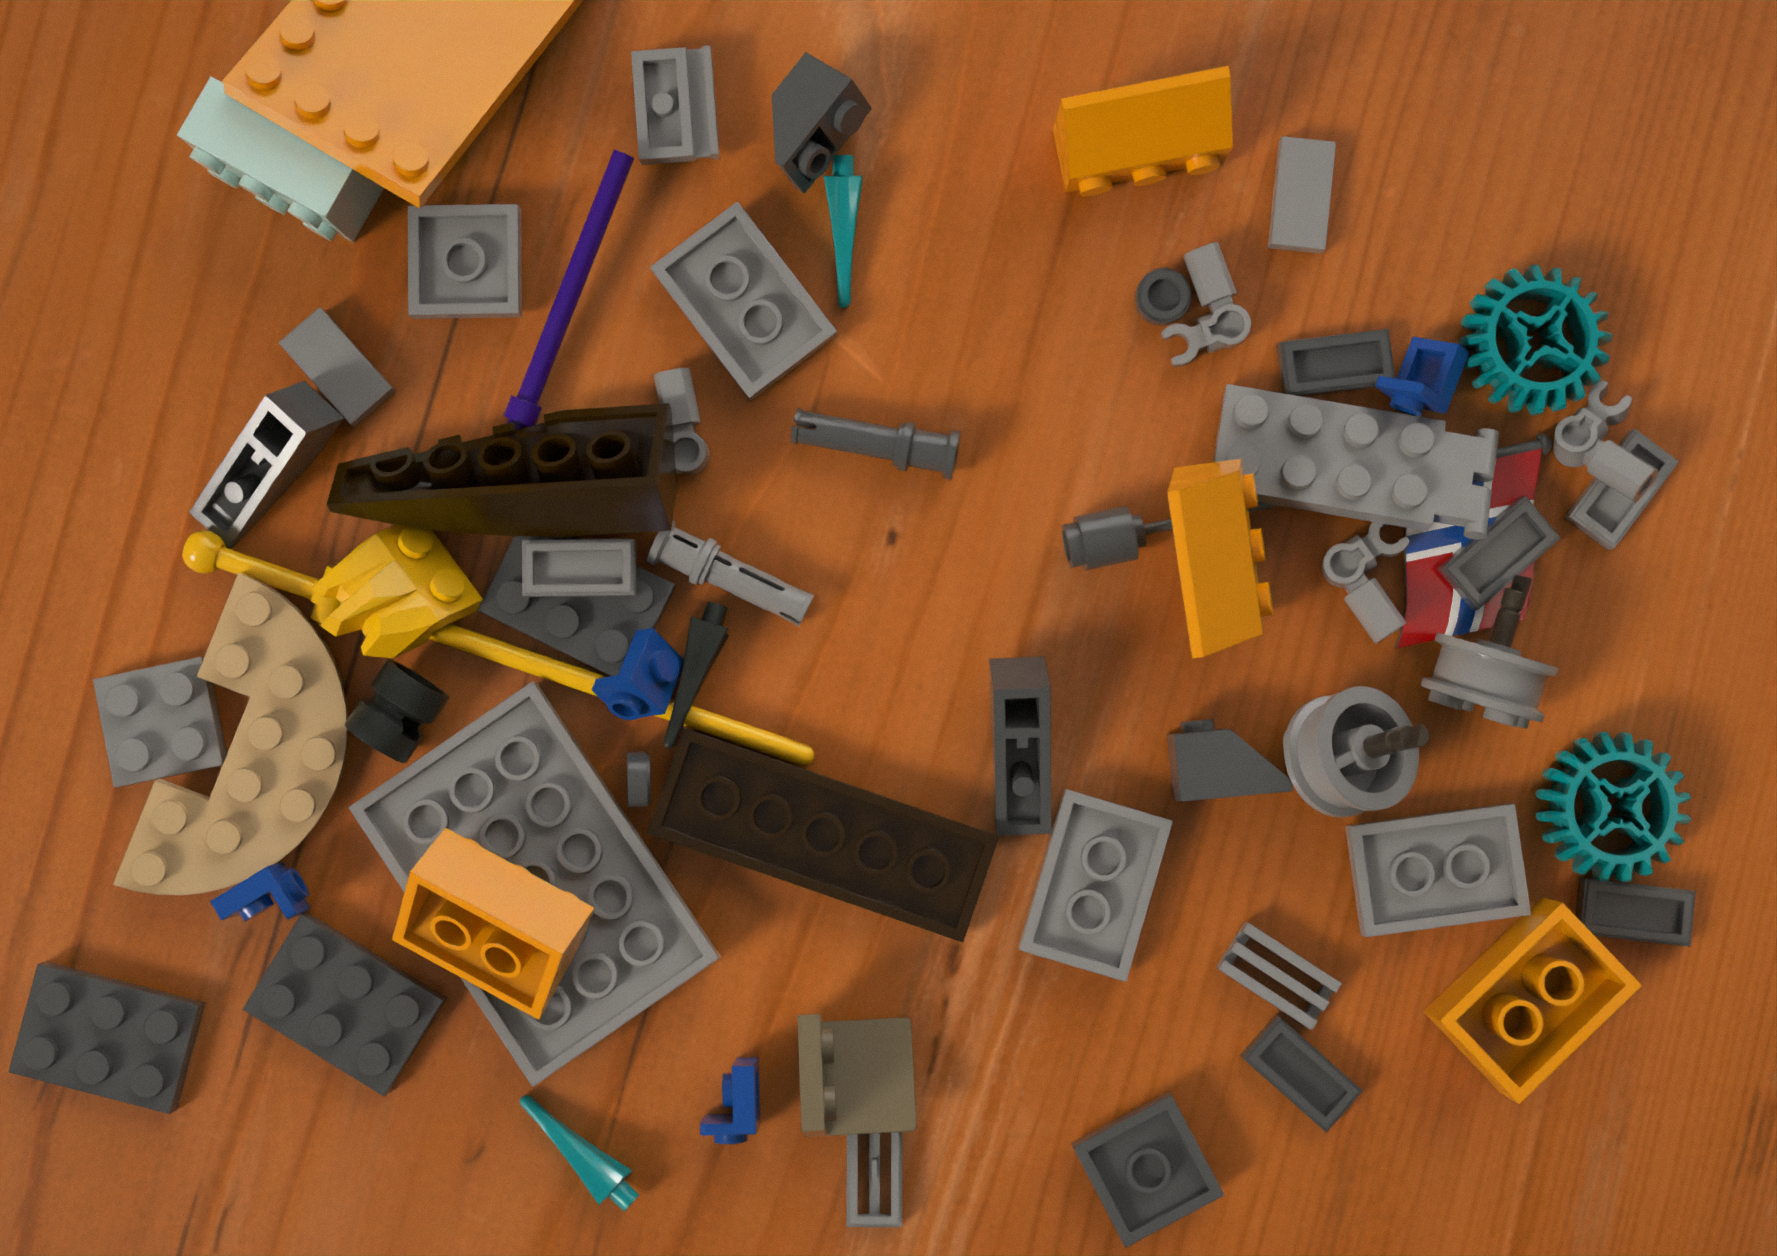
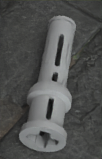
M674 520L671 531L658 532L646 562L652 565L661 562L688 575L689 582L694 585H698V583L704 585L705 582H708L766 611L768 610L781 616L798 627L800 626L814 597L813 594L797 587L795 588L768 573L732 558V556L720 551L721 546L717 544L718 541L712 538L703 541L676 528Z

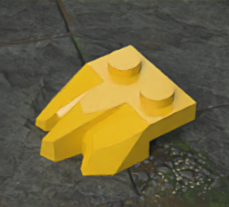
M394 525L372 535L312 587L323 598L336 597L340 601V606L319 626L335 637L362 630L366 636L361 646L363 656L392 659L427 643L433 631L477 611L483 601V598L431 529Z

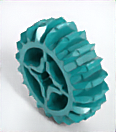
M1531 265L1525 270L1524 275L1516 268L1510 269L1504 273L1503 282L1493 278L1484 285L1486 295L1477 294L1469 302L1475 313L1467 314L1461 319L1460 324L1465 329L1474 333L1463 336L1458 340V344L1466 350H1473L1474 354L1467 358L1464 369L1470 370L1477 366L1482 374L1473 380L1472 387L1479 389L1488 383L1493 386L1489 393V402L1495 404L1508 395L1507 406L1509 412L1516 413L1520 411L1525 403L1531 415L1543 413L1546 405L1553 412L1560 411L1566 408L1567 399L1576 402L1585 397L1584 385L1593 386L1601 379V376L1594 367H1601L1607 364L1610 356L1597 347L1609 343L1612 340L1613 334L1607 331H1598L1597 325L1607 320L1609 313L1606 311L1593 313L1589 305L1597 300L1598 293L1592 291L1583 297L1577 293L1581 287L1582 277H1573L1563 285L1561 268L1554 267L1548 271L1545 277L1539 265ZM1522 299L1537 300L1548 304L1547 308L1537 316H1530L1521 310L1514 313L1506 307L1509 302ZM1564 319L1571 331L1573 346L1563 336L1562 324ZM1543 325L1538 333L1542 340L1537 342V344H1543V346L1527 355L1531 349L1528 340L1533 338L1528 337L1527 334ZM1496 334L1506 342L1508 347V357L1505 362L1497 348ZM1533 364H1539L1547 369L1555 367L1563 373L1558 380L1553 382H1534L1520 377Z
M1597 732L1594 734L1592 743L1586 738H1577L1573 741L1575 755L1566 750H1560L1555 754L1557 762L1562 767L1561 771L1545 768L1542 772L1545 779L1553 782L1551 790L1537 789L1535 792L1537 798L1549 801V809L1536 812L1535 817L1538 821L1552 822L1553 826L1542 834L1544 842L1548 843L1562 841L1557 847L1554 856L1560 861H1568L1574 858L1572 862V870L1574 872L1585 875L1592 869L1595 880L1607 882L1613 873L1617 881L1629 882L1632 879L1633 869L1639 875L1648 876L1653 874L1651 859L1664 864L1671 861L1670 854L1664 846L1666 843L1680 846L1685 842L1680 834L1674 832L1676 824L1686 825L1692 821L1689 815L1678 813V804L1687 803L1692 797L1688 792H1675L1674 786L1679 784L1685 775L1681 771L1664 772L1670 764L1672 757L1665 752H1658L1652 755L1654 744L1652 741L1640 739L1634 744L1630 733L1619 732L1612 739L1608 732ZM1614 760L1634 770L1628 778H1619L1613 784L1609 783L1605 778H1597L1591 772L1597 766ZM1578 791L1584 800V810L1576 820L1574 802ZM1649 794L1650 813L1648 821H1646L1642 813V803ZM1607 796L1618 798L1613 805L1614 809L1618 812V817L1607 816L1612 809L1611 804L1607 801ZM1613 829L1621 835L1629 836L1634 841L1627 847L1612 852H1603L1590 843L1597 836L1605 837Z

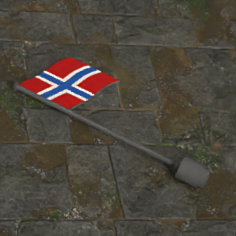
M1537 434L1534 441L1497 448L1493 480L1486 482L1473 480L1472 485L1483 486L1492 490L1488 524L1519 497L1526 496L1532 504L1534 503L1541 455L1547 454L1552 447L1551 439L1547 435ZM1258 502V507L1248 508L1251 513L1279 506ZM1121 506L1074 516L1073 523L1061 526V533L1070 568L1083 566L1084 570H1091L1137 560L1138 548L1146 546V535L1172 530L1173 527L1171 518L1143 524L1139 514L1131 516L1128 507ZM1433 522L1429 531L1404 528V537L1407 536L1410 540L1404 550L1405 604L1403 618L1407 624L1400 628L1395 648L1433 641L1437 632L1456 636L1493 628L1498 609L1502 608L1500 603L1505 588L1511 589L1513 580L1479 610H1472L1437 569L1470 540V538L1464 536V527ZM1534 562L1519 574V576L1532 579L1524 608L1519 612L1521 615L1519 622L1524 621L1529 607L1534 579Z

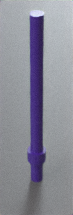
M613 150L517 397L511 395L503 416L508 418L506 423L514 422L516 429L536 425L542 407L538 405L539 399L634 161L633 157L623 152Z

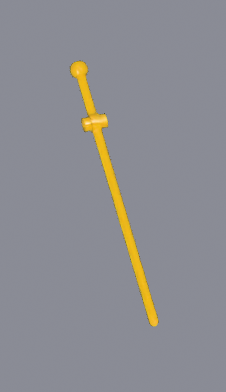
M201 530L194 532L188 537L184 545L183 560L193 571L208 574L215 572L219 568L234 574L244 573L266 585L310 599L311 602L315 603L310 618L322 623L340 606V601L336 597L323 598L312 589L320 579L228 549L222 538L212 531ZM327 565L323 577L335 566ZM448 624L433 631L429 637V640L594 696H597L592 691L595 680L606 677L453 624ZM670 699L665 714L655 716L670 721L675 700ZM695 706L691 707L683 725L799 765H807L814 759L813 749L806 744Z

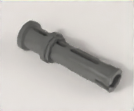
M800 408L796 410L794 416L796 425L814 428V430L792 426L791 443H801L893 460V466L897 467V470L907 471L909 467H916L941 472L944 479L952 480L961 431L952 430L947 435L917 429L915 423L912 422L900 423L899 428L804 411Z

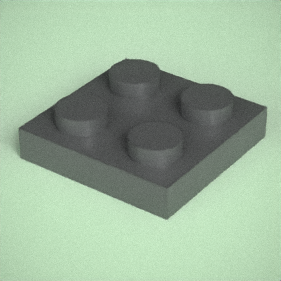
M1169 1091L1071 1143L1125 1248L1224 1196L1221 1187Z

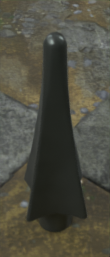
M708 601L701 620L691 616L678 691L663 740V744L667 749H672L676 745L693 702L729 637L727 634L728 628L722 627L728 608L721 604Z

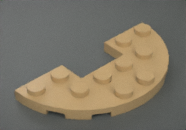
M244 573L237 574L196 676L250 697L212 793L208 797L160 778L155 780L113 883L115 886L155 895H190L224 889L241 883L265 867L274 865L299 845L317 825L329 807L339 786L349 747V730L344 725L349 716L342 685L343 679L336 660L325 640H322L298 607L273 588Z

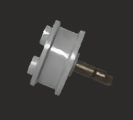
M1515 575L1511 589L1505 588L1500 603L1502 608L1498 609L1489 641L1477 638L1476 643L1442 633H1436L1435 641L1442 646L1432 677H1423L1420 684L1422 687L1431 689L1429 701L1473 712L1475 704L1485 706L1484 718L1513 727L1518 726L1527 729L1530 720L1543 722L1545 714L1538 710L1547 678L1558 676L1560 668L1520 657L1522 651L1511 648L1521 617L1519 612L1524 608L1532 582L1531 578Z
M1352 687L1334 695L1310 700L1295 712L1283 736L1285 765L1294 788L1308 805L1327 816L1350 817L1365 811L1389 808L1400 802L1408 794L1418 772V747L1427 744L1429 733L1423 724L1412 726L1401 706L1384 692L1371 687Z

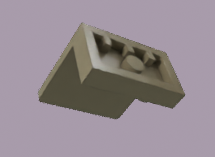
M820 1014L797 1015L801 1126L804 1137L913 1132L916 1129L912 1031L909 1018L822 1022Z

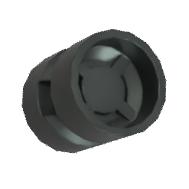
M387 659L371 683L375 693L372 698H361L344 725L352 734L372 748L396 761L407 763L423 739L420 731L421 725L433 724L449 700V696L432 682L392 659Z

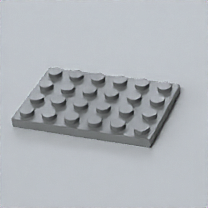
M530 682L348 807L404 893L410 871L446 827L464 838L474 840L481 847L501 858L524 867L531 874L551 885L574 894L581 901L594 907L582 943L539 1020L461 978L532 1087L721 958L537 682Z

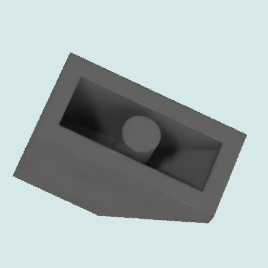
M1214 719L1180 722L1181 733L1167 734L1173 800L1182 802L1293 791L1290 778L1232 730L1215 729Z

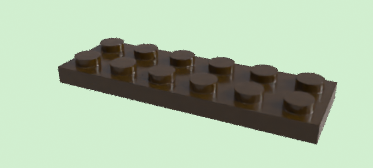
M683 728L647 832L653 836L960 942H964L999 839L998 835L688 728Z

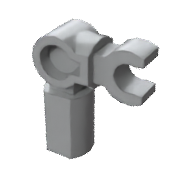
M1218 242L1199 247L1183 256L1202 308L1209 307L1211 313L1197 318L1198 325L1190 327L1185 324H1173L1161 332L1162 340L1179 336L1184 338L1188 345V349L1184 354L1171 358L1172 367L1188 365L1195 359L1197 352L1205 348L1208 353H1213L1223 348H1235L1242 344L1250 333L1251 319L1248 312L1240 305L1234 304L1232 297L1237 295V291Z
M677 368L658 372L653 376L659 404L669 403L672 411L676 474L694 475L702 472L709 463L710 449L708 444L696 434L695 426L699 425L701 420L691 371L689 368Z
M1601 380L1590 389L1587 407L1579 408L1572 416L1566 417L1558 423L1555 429L1553 452L1556 459L1563 465L1568 467L1588 466L1587 473L1635 503L1651 487L1658 470L1612 440L1602 441L1609 432L1608 426L1617 425L1627 418L1631 409L1632 397L1629 395L1624 396L1620 403L1615 406L1602 404L1600 401L1607 394L1608 383Z
M1372 522L1368 529V535L1362 539L1358 535H1354L1344 543L1332 546L1326 552L1322 562V573L1325 580L1331 585L1344 588L1347 591L1348 595L1344 598V601L1373 642L1377 644L1402 628L1407 622L1377 579L1368 580L1365 574L1377 566L1376 558L1379 556H1397L1405 550L1410 540L1406 536L1397 543L1387 544L1381 540L1379 531L1388 524Z

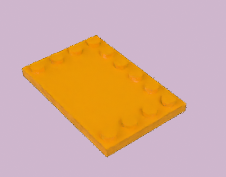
M291 0L222 80L224 92L231 98L420 209L584 0Z

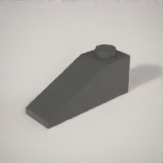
M305 381L265 395L189 513L207 530L220 536L228 549L236 546L318 457L344 417Z
M1045 656L989 659L996 835L1050 834L1051 701L1050 682Z

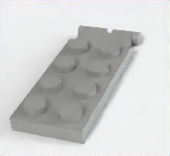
M1227 384L1223 394L1213 462L1241 459L1243 474L1254 473L1258 502L1423 531H1429L1433 522L1464 527L1465 537L1480 540L1485 539L1487 536L1492 490L1487 487L1472 485L1473 480L1483 482L1493 480L1499 432L1494 429L1482 428L1476 431V437L1446 432V421Z

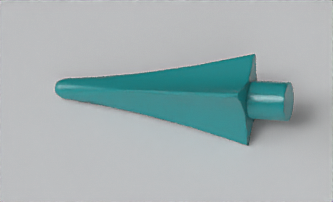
M835 155L832 159V176L823 177L835 248L838 304L841 308L845 309L851 304L853 247L863 181L862 176H854L853 155Z
M524 1095L521 1097L520 1105L557 1146L598 1205L605 1199L610 1198L625 1212L639 1197V1194L625 1181V1178L632 1170L572 1131L531 1096Z

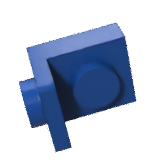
M284 862L265 867L210 901L221 921L238 915L242 917L244 922L256 917L274 905L270 898L271 895L288 920L298 917L311 909L305 899L309 896V890L305 881L294 868L287 869Z
M759 1057L736 1058L732 1065V1073H723V1107H733V1113L704 1115L700 1122V1135H714V1142L718 1144H738L748 1141L747 1134L757 1133L761 1124Z

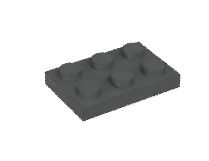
M514 536L478 611L610 676L618 675L635 632L648 628L656 629L677 585L636 565L637 596L523 597L522 540L584 539L578 536Z
M305 912L296 921L243 1010L377 1093L386 1096L393 1088L447 997L310 913Z
M47 961L37 964L8 1072L170 1114L177 1110L205 1002Z

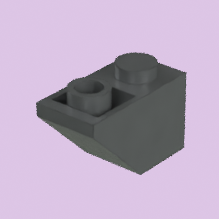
M807 52L804 53L772 94L775 162L795 188L803 194L807 192L817 178L824 174L830 161L848 138L858 131L864 118L872 109L851 78Z

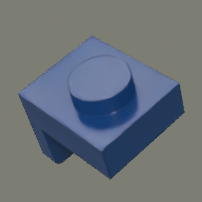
M1412 337L1397 378L1379 376L1375 387L1391 398L1389 405L1402 413L1421 416L1423 410L1446 414L1470 352L1457 343Z
M653 628L637 630L618 675L596 679L592 691L607 705L612 714L623 720H635L637 718L665 714L680 676L684 659Z

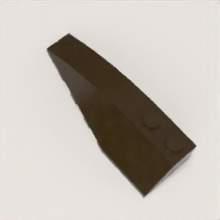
M669 403L560 410L544 414L545 423L516 429L514 422L493 426V435L463 442L461 436L456 435L439 439L438 444L431 447L428 451L413 454L410 448L405 447L338 463L327 506L330 512L389 524L447 532L497 536L568 537L671 531L677 494L671 407Z

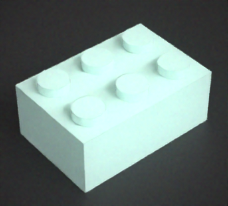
M211 76L177 134L179 138L193 148L189 157L207 168L208 173L237 189L240 185L245 190L254 194L255 199L282 215H285L286 212L301 220L305 227L329 241H333L336 234H339L354 242L384 190V187L226 95L223 83Z

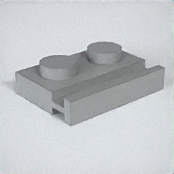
M707 45L702 46V49L686 50V47L631 51L638 153L641 165L690 162L700 158L720 159L711 46Z

